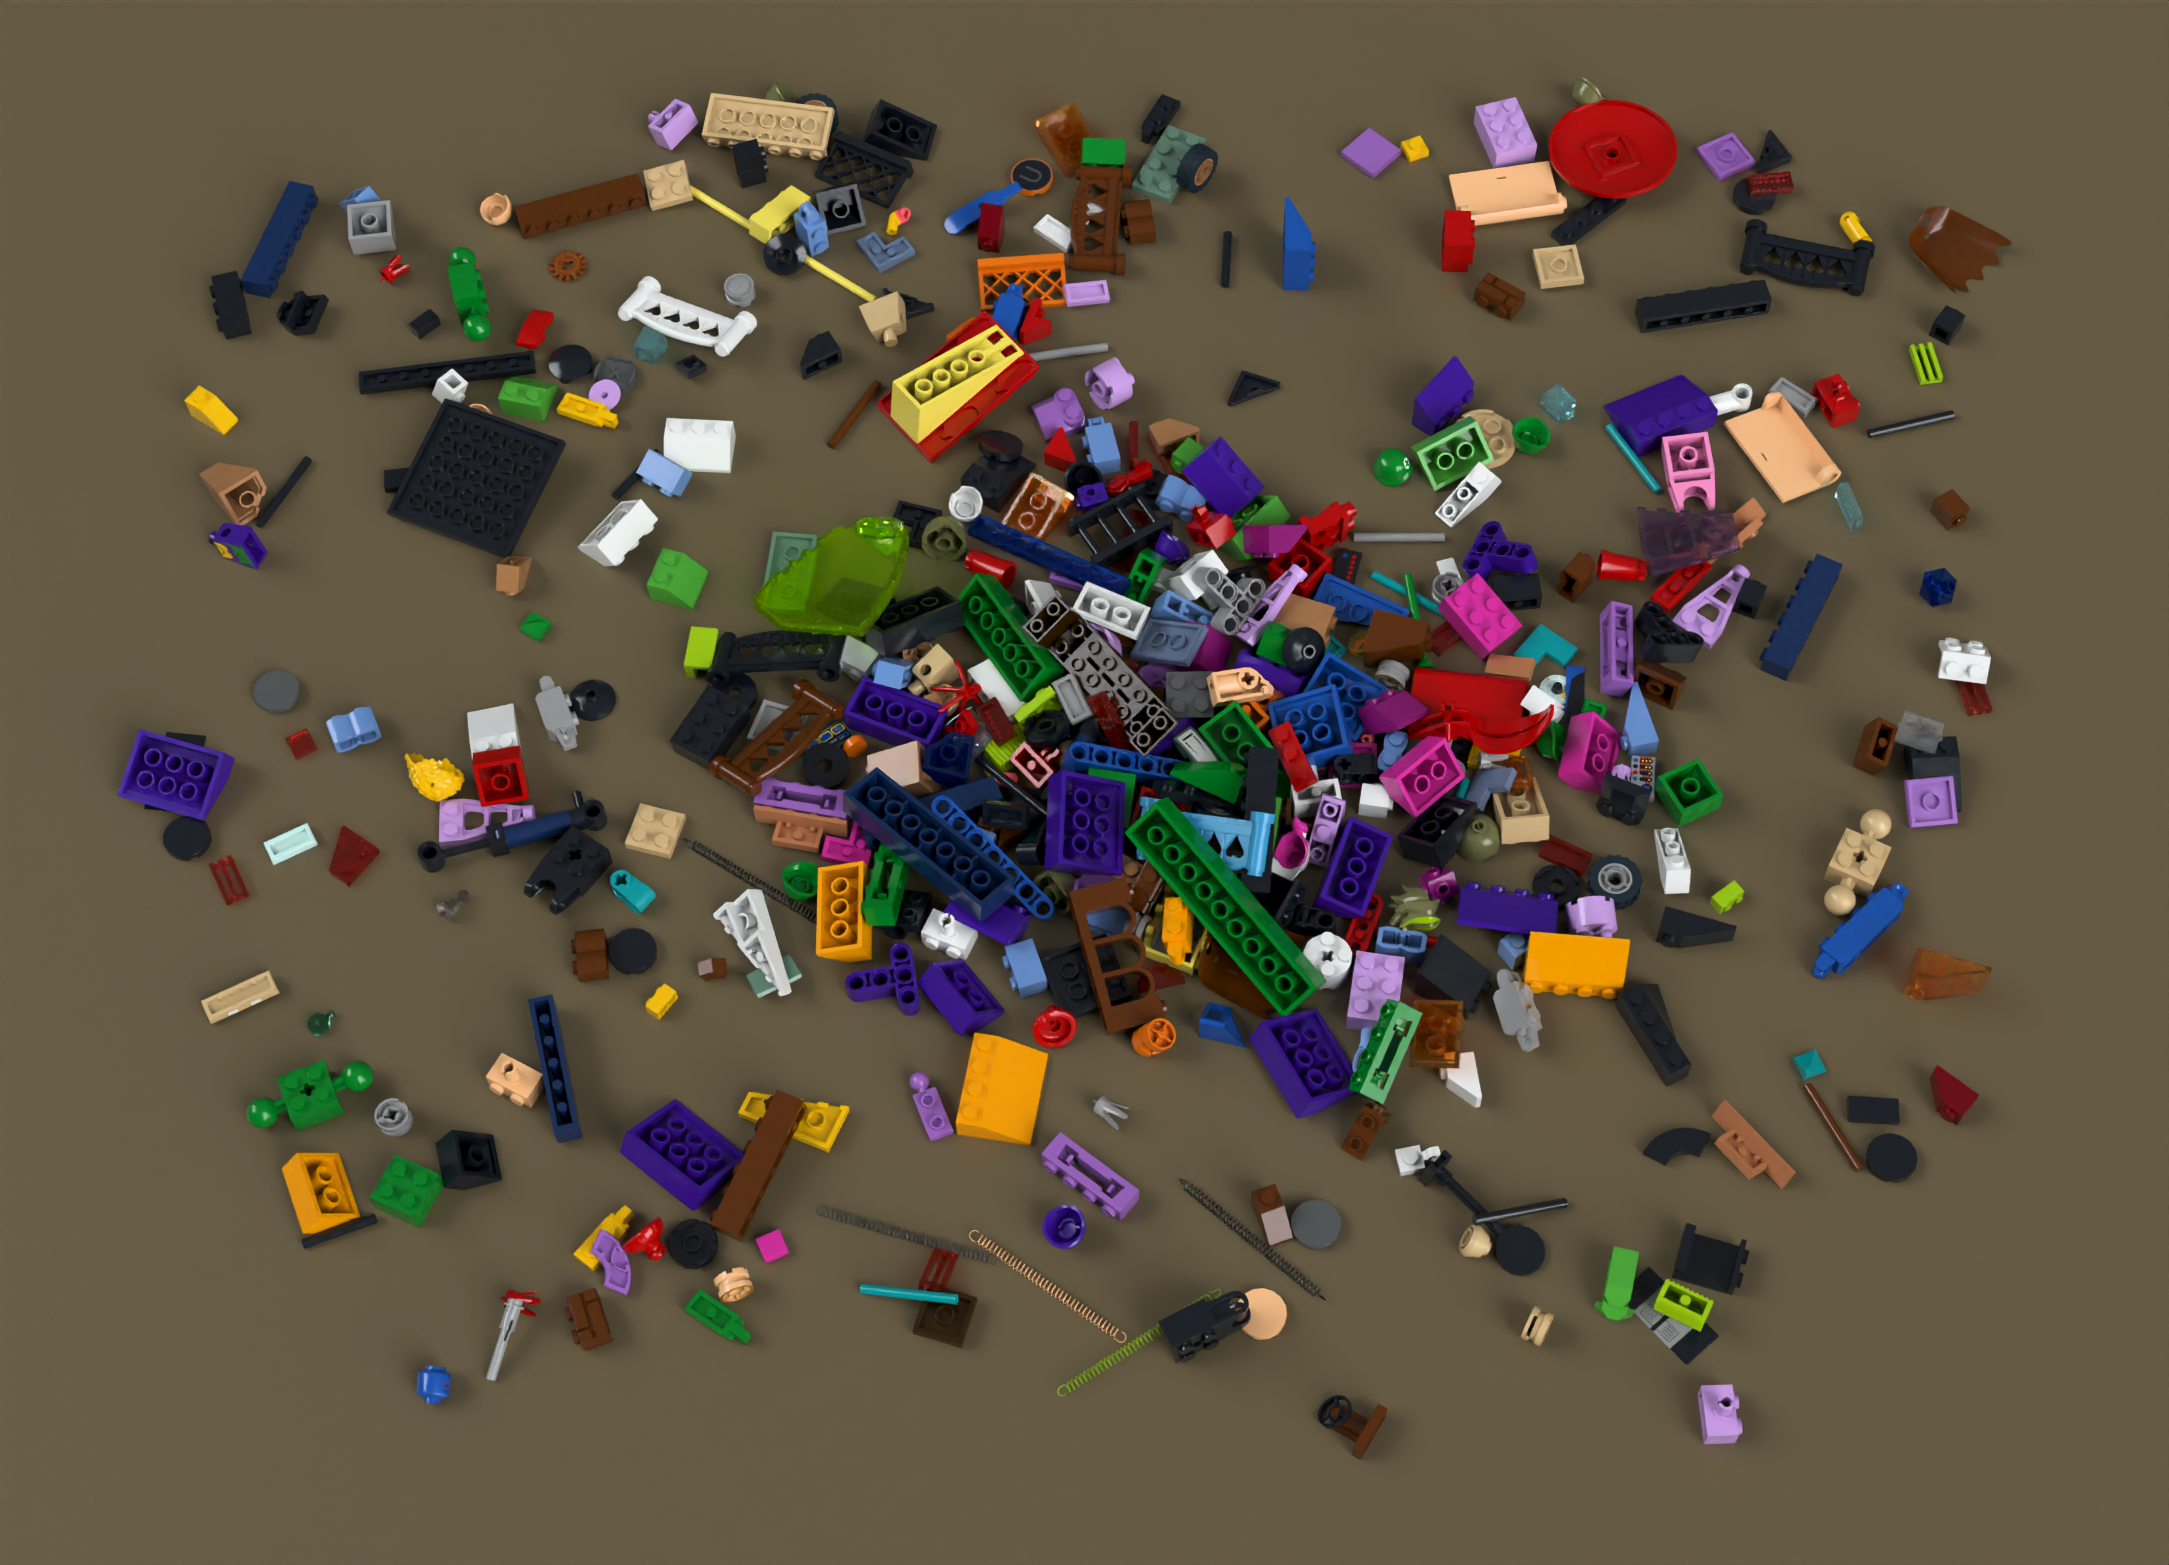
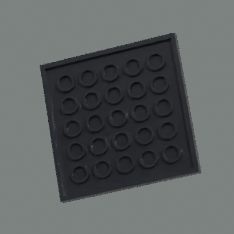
M445 398L387 513L391 517L506 558L512 555L566 443L562 439Z

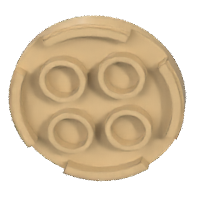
M1486 409L1472 410L1461 415V418L1455 423L1471 416L1477 421L1494 457V461L1484 465L1487 469L1498 467L1512 457L1516 446L1511 433L1514 425L1509 419L1506 420L1502 416L1495 414L1494 411Z

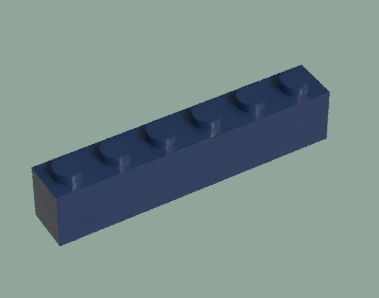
M289 181L241 278L242 285L247 294L270 298L273 291L277 289L278 280L281 274H284L289 258L294 254V247L297 241L301 239L305 225L310 221V214L313 208H316L318 204V196L313 186Z
M1820 554L1816 555L1814 561H1808L1804 570L1806 576L1804 579L1800 577L1795 587V590L1798 592L1796 596H1790L1786 605L1789 610L1787 613L1782 612L1777 623L1780 627L1778 631H1772L1768 640L1771 643L1769 649L1764 647L1759 658V660L1763 661L1760 668L1761 671L1784 681L1787 680L1839 577L1843 564Z
M994 776L980 778L975 782L965 785L960 784L945 791H936L931 795L916 798L932 811L933 800L938 796H947L971 820L983 817L982 802L984 800L1003 801V796ZM941 803L938 807V812L941 814L948 812L949 803ZM860 825V830L868 850L879 849L881 841Z
M552 994L529 999L530 1013L554 1134L558 1143L583 1138L557 1005Z

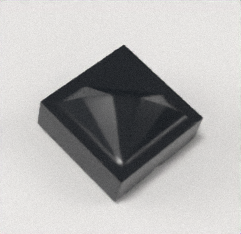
M693 354L677 362L676 369L690 380L707 371V365Z

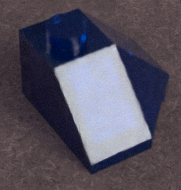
M952 731L939 741L928 745L925 748L922 770L940 785L952 788L960 784L965 785L969 778L975 737Z

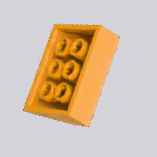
M1530 932L1523 963V983L1528 984L1533 993L1553 992L1556 995L1578 994L1580 997L1602 996L1605 999L1618 998L1624 987L1630 939Z
M974 1033L956 1119L957 1135L1031 1146L1048 1054L999 1036Z

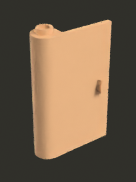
M1549 161L1449 175L1456 210L1471 211V220H1475V226L1563 214L1564 209H1567L1566 197L1562 196L1561 192L1557 193Z
M1781 392L1769 393L1764 398L1761 408L1724 422L1725 427L1782 503L1830 485L1841 475L1840 469Z

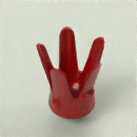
M395 254L389 264L379 270L383 277L380 279V282L385 280L391 284L396 278L411 272L406 271L410 268V265L406 264L403 266L401 263L397 264L402 256Z
M508 1290L506 1296L500 1298L504 1302H507L508 1298L522 1301L523 1304H539L541 1302L538 1298L523 1296L525 1294H537L539 1291L519 1293L515 1290ZM526 1308L520 1311V1313L527 1316L536 1317L534 1312Z

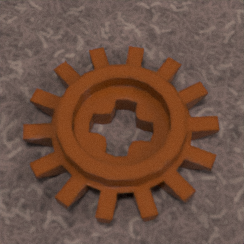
M566 250L564 254L560 251L558 252L560 256L552 257L555 262H549V265L553 267L548 268L549 272H555L552 274V277L559 276L558 281H562L565 276L566 282H569L570 276L577 280L575 274L583 276L584 273L582 271L587 270V266H583L587 263V260H582L583 254L577 256L578 251L576 250L573 254L570 253V250ZM572 263V269L567 268L564 270V264Z

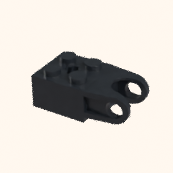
M572 825L542 858L528 879L524 888V894L532 898L544 890H554L556 893L553 896L549 909L554 915L562 913L580 896L583 897L613 863L609 849Z
M1232 1291L1209 1302H1206L1205 1298L1158 1321L1162 1337L1175 1362H1187L1196 1356L1195 1353L1203 1349L1207 1351L1215 1348L1219 1341L1245 1327L1251 1319V1312L1247 1296L1240 1291ZM1233 1298H1240L1244 1302H1233L1229 1304L1230 1300ZM1246 1313V1316L1242 1321H1236Z

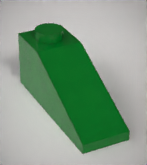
M1148 548L1141 551L1121 592V596L1144 605L1164 568L1167 558Z
M1229 761L1178 762L1171 770L1170 775L1235 804L1242 795L1243 777H1248V770L1241 764Z

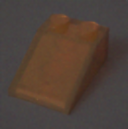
M1074 101L1038 118L1034 124L1044 146L1065 177L1076 172V168L1080 167L1082 139L1093 138Z
M1032 471L998 530L1031 550L1036 551L1066 517L1076 497Z
M1918 948L1908 968L1903 994L1915 1000L1923 999L1928 1001L1980 993L1991 973L1992 967Z
M1414 1000L1413 1008L1423 1014L1411 1039L1409 1067L1459 1069L1465 1022L1463 1001Z

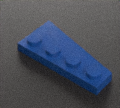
M1328 573L1325 574L1313 599L1314 601L1336 607L1335 616L1338 617V621L1370 626L1375 609L1405 617L1410 612L1407 608Z

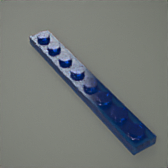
M981 514L977 516L967 529L968 535L1083 586L1086 582H1090L1124 596L1132 585L1131 579Z

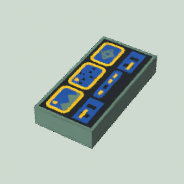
M839 720L822 731L805 751L807 752L811 747L820 743H832L843 748L846 740L854 735Z

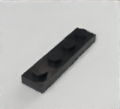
M1596 197L1551 232V237L1561 246L1574 244L1625 205L1627 198Z

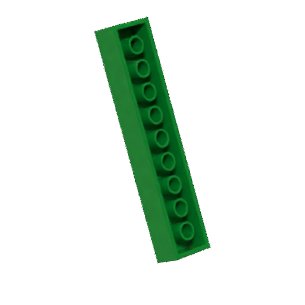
M1169 797L1157 801L1125 832L1128 838L1282 1017L1295 1011L1327 982Z

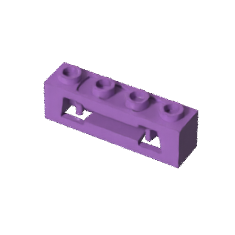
M1610 601L1600 614V693L1622 698L1634 684L1633 606Z
M768 778L761 782L762 790L755 796L753 801L754 805L759 806L768 805L784 810L791 809L799 813H814L830 818L837 817L847 821V825H849L851 818L843 811V794L846 792L845 790L835 791L825 789L822 786H806L799 782H782L776 778Z
M1061 1132L1041 1154L1042 1164L1046 1171L1052 1175L1055 1173L1063 1178L1062 1181L1066 1186L1079 1190L1086 1201L1091 1204L1095 1202L1109 1218L1113 1219L1115 1217L1121 1221L1139 1200V1190ZM1073 1159L1078 1162V1166L1107 1187V1195L1102 1192V1187L1072 1166L1075 1163Z

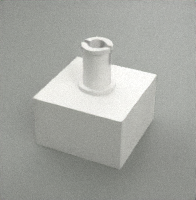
M1214 550L1194 554L1164 579L1162 583L1167 590L1189 601L1201 596L1209 609L1213 610L1218 605L1195 584L1194 572L1199 567L1218 568L1224 574H1227L1229 571Z

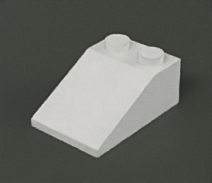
M513 703L467 713L472 760L473 753L520 745Z

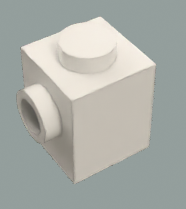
M451 369L437 380L432 395L441 403H443L445 398L461 403L466 396L464 393L468 382L455 370Z
M1362 783L1358 815L1387 819L1388 810H1393L1394 800L1388 795L1383 784Z

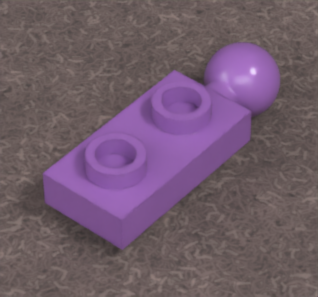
M915 1072L910 1077V1086L919 1093L912 1095V1099L929 1141L932 1142L953 1134L952 1126L936 1087L928 1089V1076L924 1072Z

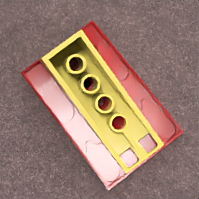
M984 310L919 367L894 380L892 390L877 402V408L932 463L955 445L958 439L979 424L981 419L1031 379L1039 370V364Z

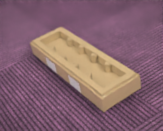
M268 970L202 1000L201 1003L210 1023L213 1024L279 994V990Z

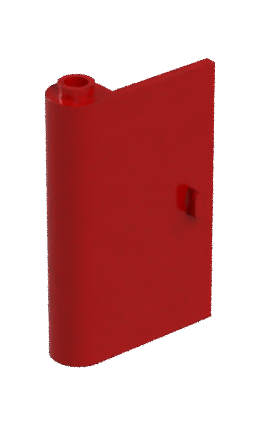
M1415 667L1411 696L1429 709L1430 714L1428 715L1442 711V701H1445L1447 706L1451 705V701H1455V708H1468L1472 711V715L1479 719L1508 720L1522 718L1523 706L1520 703L1530 691L1532 685H1527L1528 680ZM1463 736L1457 737V739H1465Z

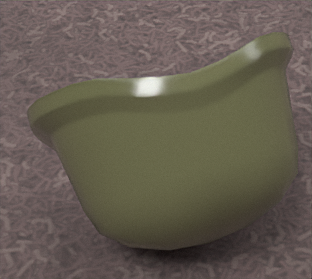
M1577 77L1574 80L1572 97L1579 106L1606 100L1607 97L1601 94L1598 88L1586 78Z
M773 83L765 95L766 100L790 103L797 101L792 91L782 83Z

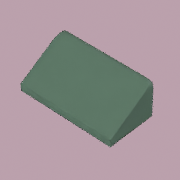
M790 955L782 957L789 983L800 979L802 975ZM760 968L747 974L751 989L758 998L777 990L773 983L765 979L766 975Z

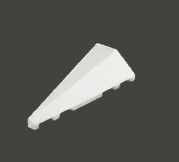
M747 889L734 902L723 904L713 916L724 924V930L728 934L734 936L738 941V947L754 966L760 968L765 973V979L775 985L779 990V996L787 995L792 990L762 890Z

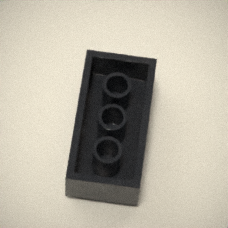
M938 586L859 617L862 641L885 658L893 657L898 652L915 648L918 644L935 640L938 636L952 633L956 629L965 626L961 601Z

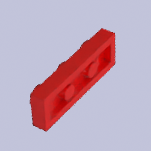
M1693 553L1651 595L1650 601L1658 604L1666 613H1669L1711 570L1712 565Z
M1287 721L1269 730L1268 734L1275 748L1279 749L1280 759L1295 791L1298 793L1317 783L1318 780L1291 723Z

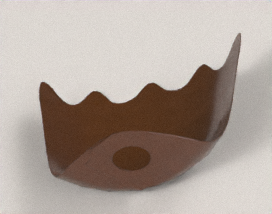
M1945 206L1927 209L1911 231L1908 240L1910 249L1915 256L1954 293L1956 292L1952 286L1968 291L1965 284L1966 280L1975 279L1982 281L1984 279L1981 271L1982 266L1985 264H1999L1995 249L1999 246L2012 244L2003 235ZM1930 215V222L1923 228L1922 223L1924 219ZM1929 233L1930 238L1925 239L1924 236Z
M1284 931L1294 944L1305 940L1303 935ZM1210 933L1206 937L1202 948L1198 969L1200 981L1217 995L1265 1020H1271L1264 1013V1010L1276 1009ZM1210 941H1212V950L1210 954L1207 956V945ZM1217 955L1219 960L1217 963H1213L1214 957Z

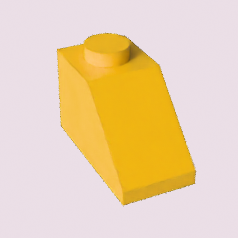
M198 386L184 400L192 417L222 435H225L239 421L216 395L201 386Z

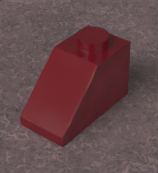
M982 202L977 234L978 249L999 253L1005 235L1004 206Z
M1938 1065L1930 1076L1936 1111L1940 1113L1944 1120L1952 1122L1957 1126L1973 1107L1979 1094Z

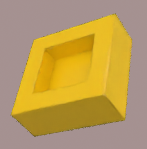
M1421 136L1401 142V149L1409 163L1429 156V149Z

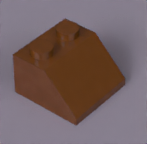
M1643 659L1636 666L1634 682H1638L1644 698L1673 711L1685 689L1687 677L1678 671H1672L1663 667L1660 663H1651Z

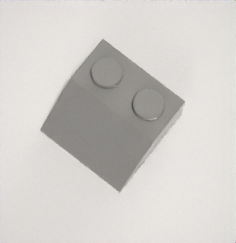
M390 200L347 205L348 240L354 255L397 250L396 232Z

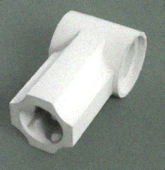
M1741 383L1735 385L1733 390L1710 396L1709 398L1718 410L1717 415L1734 410L1736 412H1745L1750 407L1753 392L1749 385Z

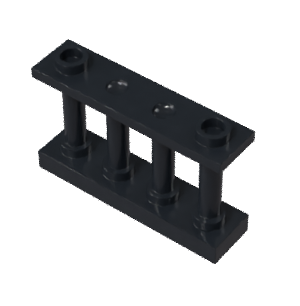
M1144 482L1129 487L1124 493L1081 516L1073 517L1067 523L1068 537L1071 538L1079 534L1093 553L1091 556L1092 570L1102 572L1157 542L1162 531L1170 534L1173 533V520L1170 516L1166 515L1158 518L1144 499L1146 497V484ZM1136 502L1151 524L1144 528H1139L1125 510L1126 507ZM1117 513L1132 534L1124 539L1119 538L1106 518ZM1098 523L1112 542V545L1105 549H1100L1086 529Z

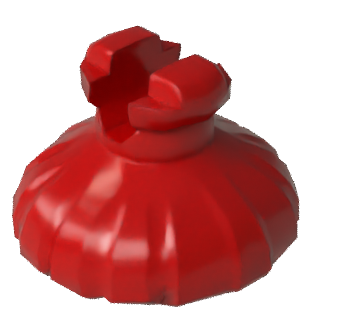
M1055 1005L1047 1006L1048 1009L1042 1011V1013L1039 1012L1032 1025V1033L1035 1041L1045 1048L1062 1047L1074 1038L1078 1025L1071 1012L1058 1008Z
M656 1217L622 1245V1249L630 1254L644 1252L648 1255L650 1261L659 1260L665 1254L664 1250L666 1248L659 1240L663 1229L661 1218Z

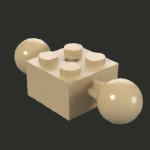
M1872 809L1862 816L1860 828L1863 835L1846 828L1831 859L1824 879L1836 885L1826 892L1824 903L1827 910L1834 915L1843 916L1850 913L1856 904L1854 892L1868 898L1877 882L1892 848L1876 841L1877 839L1884 838L1891 830V819L1883 810Z

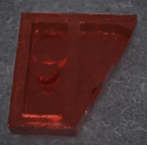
M343 826L329 872L331 876L347 887H350L378 856L380 851L376 846L346 826Z

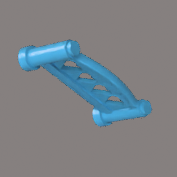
M1141 797L1139 805L1142 806L1141 816L1161 799ZM1251 811L1250 821L1181 812L1206 842L1216 834L1221 846V853L1218 855L1232 871L1246 869L1248 870L1247 875L1262 877V872L1265 871L1271 824H1274L1275 814ZM1236 837H1238L1244 851L1241 858H1238L1236 855L1229 857L1226 854L1227 848ZM1137 848V859L1147 860L1146 857Z

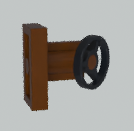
M1335 1395L1328 1398L1321 1405L1318 1411V1420L1323 1427L1333 1429L1355 1442L1352 1456L1361 1460L1385 1420L1388 1409L1378 1404L1370 1419H1367L1352 1410V1404L1345 1396ZM1339 1400L1346 1401L1348 1407L1343 1405L1341 1408ZM1334 1402V1406L1329 1410L1328 1416L1323 1419L1325 1409Z

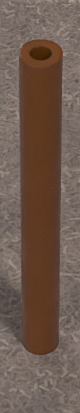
M878 380L873 381L828 441L827 446L834 449L882 386L881 382Z
M1811 1083L1806 1084L1803 1090L1854 1171L1862 1170L1864 1168L1863 1164Z

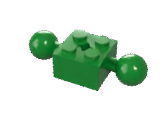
M457 247L451 251L448 258L450 267H447L454 302L465 336L471 341L481 342L487 339L491 332V324L486 315L490 310L485 296V287L481 283L480 270H475L476 256L474 252L467 247Z
M321 1060L277 1077L283 1097L274 1101L268 1097L255 1098L246 1109V1117L252 1126L264 1129L272 1126L279 1114L288 1111L290 1120L296 1130L305 1129L344 1114L338 1091L346 1088L353 1092L366 1090L373 1082V1070L366 1062L356 1060L348 1063L341 1075L332 1078L326 1062Z

